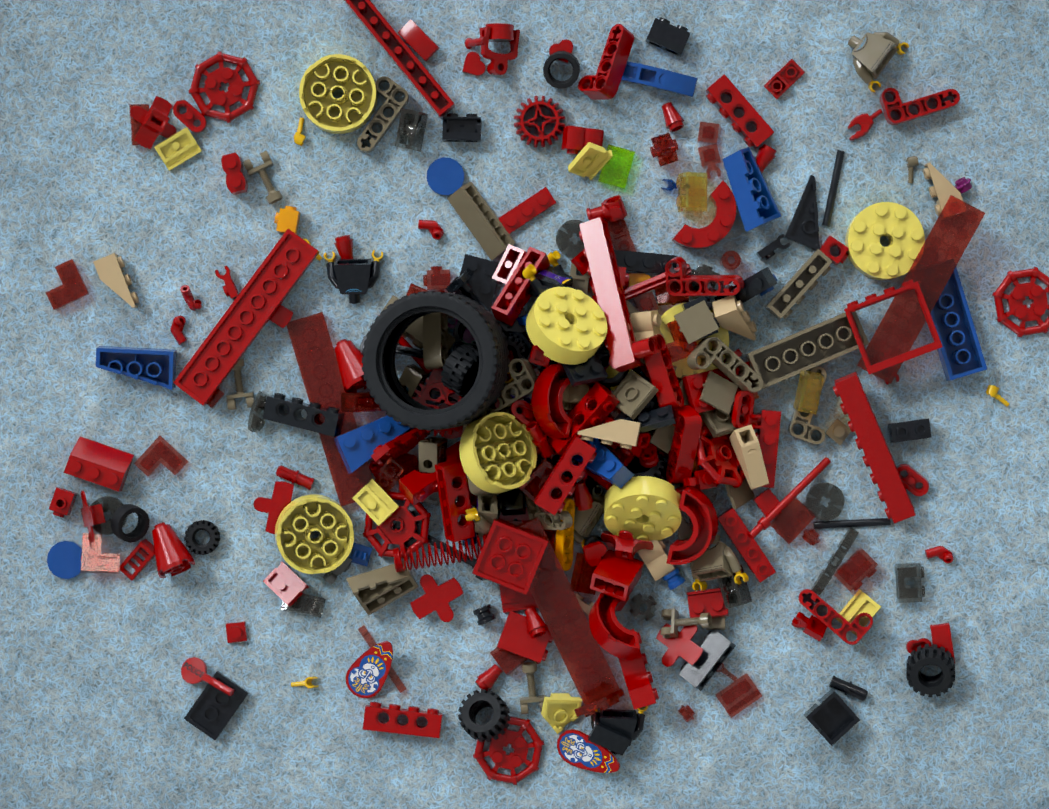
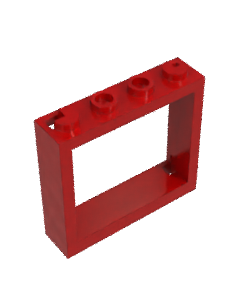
M912 279L901 283L903 287L896 290L894 286L883 290L884 294L877 296L876 293L865 297L866 301L858 303L856 300L846 304L848 308L844 309L868 374L943 347L918 281L913 282ZM914 289L934 342L871 365L852 312Z

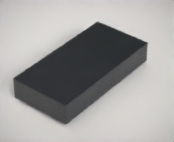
M596 722L588 736V740L623 756L631 742V737Z

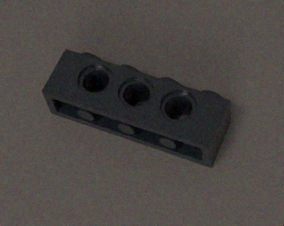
M281 393L267 396L262 419L332 437L340 436L345 413L339 412V408L328 406V409L322 408L320 403L310 402V404L303 403V399L292 397V400L285 398L286 395ZM285 405L289 407L288 414H286L283 410ZM303 409L307 412L306 419L301 415ZM320 414H323L325 417L324 423L319 421Z

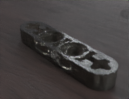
M852 527L847 530L837 546L838 550L835 554H832L827 562L828 566L825 570H822L811 588L813 592L818 595L823 592L859 534L857 530Z

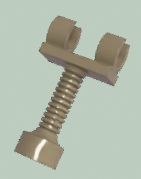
M264 151L260 153L264 164L254 168L249 159L243 161V164L249 176L259 173L268 192L266 199L269 204H273L283 199L280 191L274 190L270 178L265 171L266 168L273 166V162L268 152Z
M244 358L240 359L233 368L237 392L233 395H226L228 410L236 409L235 398L246 397L247 408L255 407L254 392L244 393L241 368L245 366Z
M675 608L663 609L661 612L663 620H671V627L661 628L663 638L678 637L679 626L701 625L703 629L712 627L710 613H701L700 617L679 619V612Z
M522 663V672L527 675L529 697L520 698L521 714H529L528 703L533 702L540 703L541 712L546 695H536L534 672L537 671V663Z

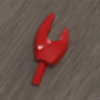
M879 109L870 116L866 113L852 119L848 129L856 124L860 125L861 129L852 135L849 140H855L867 134L874 124L873 119L883 113V111Z

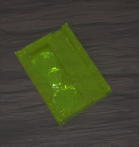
M608 144L607 151L612 150L613 157L601 169L598 182L625 189L635 151Z

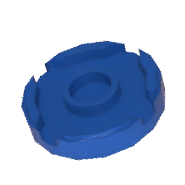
M442 157L430 164L427 170V182L435 193L449 196L462 187L465 174L462 166L456 160Z
M62 541L51 547L47 556V564L53 575L62 579H70L83 571L86 564V556L81 546L77 543Z

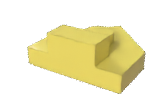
M551 693L550 697H544L541 715L555 732L559 734L564 730L563 727L579 718L582 699L580 697H571L569 693Z

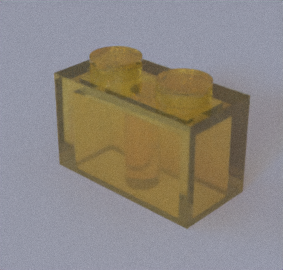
M684 172L678 174L676 180L678 188L676 205L678 212H706L707 173Z
M801 370L793 408L799 412L817 414L824 381L822 374Z

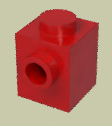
M56 487L49 510L54 511L53 515L62 518L65 515H70L77 493Z

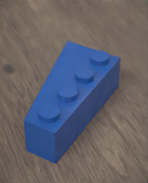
M749 147L722 159L746 232L781 217Z
M99 346L96 348V367L173 390L175 388L173 382L176 379L177 350Z
M387 415L334 438L348 474L354 472L371 459V455L374 454L373 450L381 444L384 445L397 436L402 435L410 427L402 425L401 422H396Z
M593 438V441L586 440L596 447L595 452L597 455L592 463H587L585 468L621 489L634 474L605 444L601 445L598 438ZM574 455L572 459H575L579 464L582 461V456Z

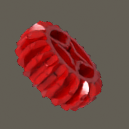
M534 96L535 102L532 103L531 99L527 98L529 105L522 102L523 110L517 108L516 112L520 116L516 115L514 119L520 122L514 123V127L521 128L516 131L517 135L523 133L520 138L521 141L527 137V145H530L531 141H535L534 147L537 148L538 142H541V147L544 148V141L552 145L551 138L558 141V137L555 134H563V131L558 128L565 127L564 123H560V121L565 120V116H559V114L563 113V109L556 111V108L559 106L558 103H555L553 106L551 105L552 98L546 103L545 96H542L541 101H538V96ZM535 107V116L527 121H523L526 113ZM540 107L549 109L554 117L543 115ZM538 112L539 116L545 120V122H542V131H540V126H537L538 123H534L537 121ZM556 122L552 132L545 136L544 127ZM525 127L536 128L539 137L531 135Z

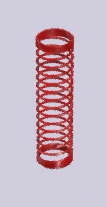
M486 534L483 535V544H484L485 539H486V537H487ZM477 536L478 556L473 537L471 538V554L467 539L464 540L465 556L461 541H458L459 557L455 542H452L453 559L447 540V560L442 541H440L441 562L436 542H434L435 563L430 543H428L429 565L423 544L421 545L422 563L418 546L415 545L416 565L412 548L409 546L410 566L405 547H403L404 568L399 548H393L396 572H402V570L405 572L406 563L411 571L412 561L414 568L417 570L418 559L423 569L424 558L427 567L430 568V556L434 567L437 565V558L440 566H442L443 557L446 565H448L449 555L451 562L454 564L455 554L457 561L461 563V552L464 561L467 562V550L470 560L473 561V548L476 559H478L480 554L479 547L480 551L482 549L480 538Z

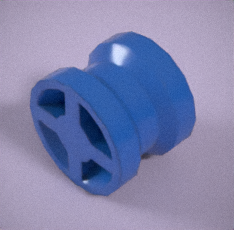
M678 567L662 577L664 581H667L669 590L678 587L686 581L680 575Z

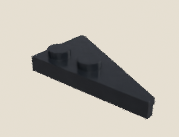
M810 175L785 238L813 250H820L815 177Z

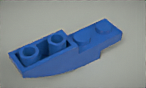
M627 61L621 80L693 97L698 78Z

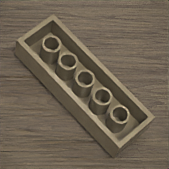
M856 311L852 312L863 344L866 346L869 344ZM844 312L746 354L752 370L761 377L763 381L762 389L854 351L859 347Z

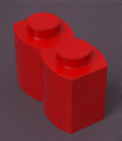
M565 126L563 127L561 150L567 151L569 155H578V152L588 142L602 147L604 130Z
M236 152L222 155L221 163L223 170L227 174L226 184L229 191L233 195L247 192L248 183L243 174V162Z

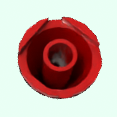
M343 339L337 342L334 350L345 393L348 395L357 393L356 389L362 387L365 390L367 383L364 381V372L362 371L363 354L351 340Z
M162 522L154 526L155 529L152 530L157 572L160 578H166L165 574L171 573V576H175L191 568L190 564L195 565L193 557L170 524Z

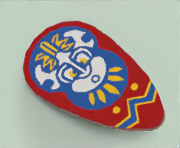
M389 641L378 643L369 648L348 669L346 684L354 695L360 698H371L382 689L393 660V647Z
M571 729L566 730L559 736L557 740L559 755L570 765L599 773H612L620 769V764L608 749L589 741L588 735Z

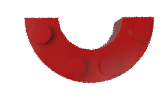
M723 180L709 196L715 207V217L712 223L700 229L692 228L685 224L672 239L674 243L688 249H705L717 244L729 233L736 217V201L731 189Z
M561 363L550 365L540 373L535 381L531 399L536 422L540 429L552 439L569 438L573 420L567 416L563 408V393L570 384V381Z
M687 486L682 491L679 509L686 512L691 518L693 533L690 539L684 541L676 540L670 545L667 564L683 565L696 560L709 549L717 535L718 518L713 504L704 493L692 486Z
M601 593L589 613L591 633L597 643L608 653L619 659L633 660L640 650L637 632L623 627L615 615L616 611L623 609L629 597L626 601Z
M638 632L637 635L639 644H642V640ZM639 650L633 660L619 659L634 710L655 704L659 697L656 688L652 689L650 684L653 683L651 672H647L645 664H648L645 653L641 654Z

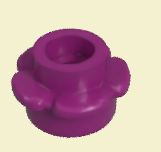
M962 177L955 182L956 185L954 187L962 194L972 188L971 179Z

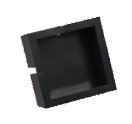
M831 689L819 700L820 705L815 703L803 715L832 746L857 724L860 719L836 692Z

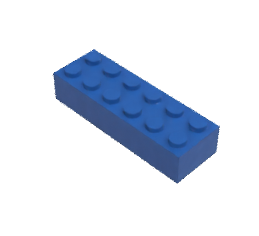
M954 259L913 271L943 346L937 349L946 381L987 370Z

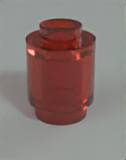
M727 251L720 258V265L726 271L735 270L741 262L740 255L735 251ZM728 257L735 259L733 264L728 262Z

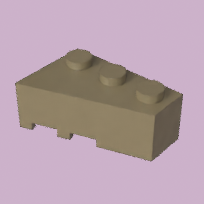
M395 564L346 578L354 596L368 616L418 587L407 565L405 572L402 570V572L397 573Z

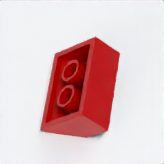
M80 436L69 456L64 473L119 492L124 487L134 455Z

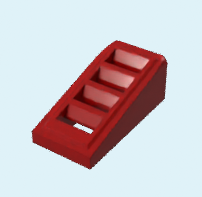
M145 538L135 547L118 569L133 581L155 557L154 545ZM138 552L145 558L144 561L137 555ZM132 558L140 564L139 567L131 561ZM127 564L136 570L133 574L124 568Z

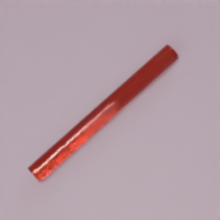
M364 625L360 627L358 631L371 648L376 645ZM391 666L388 675L401 693L407 688Z

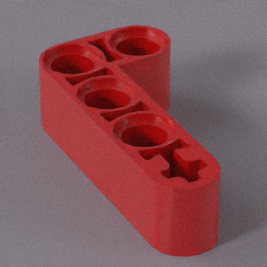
M616 24L611 28L596 75L584 76L578 83V89L592 100L612 99L618 91L634 42V35L622 24Z
M887 88L880 95L883 113L890 125H898L952 108L960 100V94L955 89H947L903 104L895 88ZM886 93L893 95V102L886 101ZM948 94L950 97H954V100L952 101L948 100L944 101L943 103L941 102V100L945 99L948 96ZM928 100H933L936 103L935 109L928 107ZM913 105L917 108L918 112L916 115L909 112V106ZM892 111H896L899 114V120L891 118L890 114Z
M674 257L665 266L666 289L672 296L736 295L744 287V280L739 275H687V264L682 257ZM673 262L679 265V271L673 269ZM693 281L699 284V290L693 288ZM711 281H715L718 284V290L712 288ZM674 282H678L680 284V290L675 289L673 285ZM733 282V284L737 285V287L734 289V286L729 284Z
M657 334L633 342L632 353L636 359L644 358L652 385L659 390L656 393L660 408L672 405L673 409L682 407L684 405L683 394L663 336Z
M683 405L673 409L676 423L673 424L675 430L666 469V480L670 484L683 483L684 478H690L692 475L702 427V418L690 405Z
M805 589L799 594V602L849 645L859 643L873 626V618L868 613H860L850 624L812 590ZM804 594H812L811 599L815 603L817 599L820 601L815 604L813 610L810 609L813 606L810 602H803ZM826 606L828 609L827 614L819 616L817 614L818 607ZM865 616L870 619V624L867 627L859 625L861 617ZM836 618L841 619L843 623L839 629L832 627V621ZM849 631L857 633V639L853 642L848 641L846 638Z

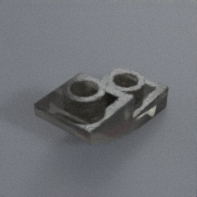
M262 391L258 392L250 410L248 430L251 432L260 431L265 425V419H262L263 414L261 411H264L267 396L270 395Z
M302 594L291 607L283 601L281 609L287 612L321 618L326 599Z

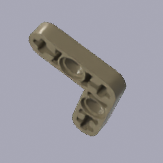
M531 473V478L523 485L532 527L544 530H564L571 527L573 520L568 511H561L560 513L557 511L554 516L534 503V498L538 495L542 485L538 474Z

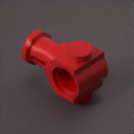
M619 195L607 198L599 207L586 209L589 221L601 217L607 221L614 222L627 216L622 197Z

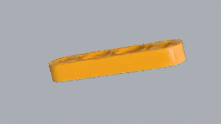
M565 498L564 502L566 504L562 511L570 513L573 523L567 529L556 530L555 566L557 569L568 571L573 563L575 502L572 499Z

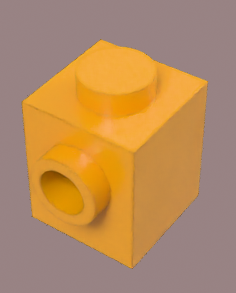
M285 206V209L280 208V211L276 212L274 223L277 224V232L285 233L287 229H290L297 235L300 212L296 211V207Z

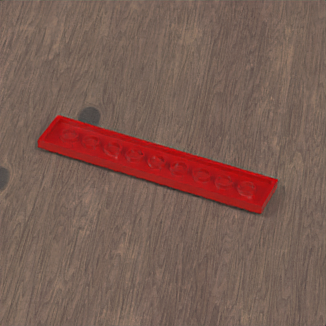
M287 229L173 383L201 405L205 406L319 254V251L290 229Z

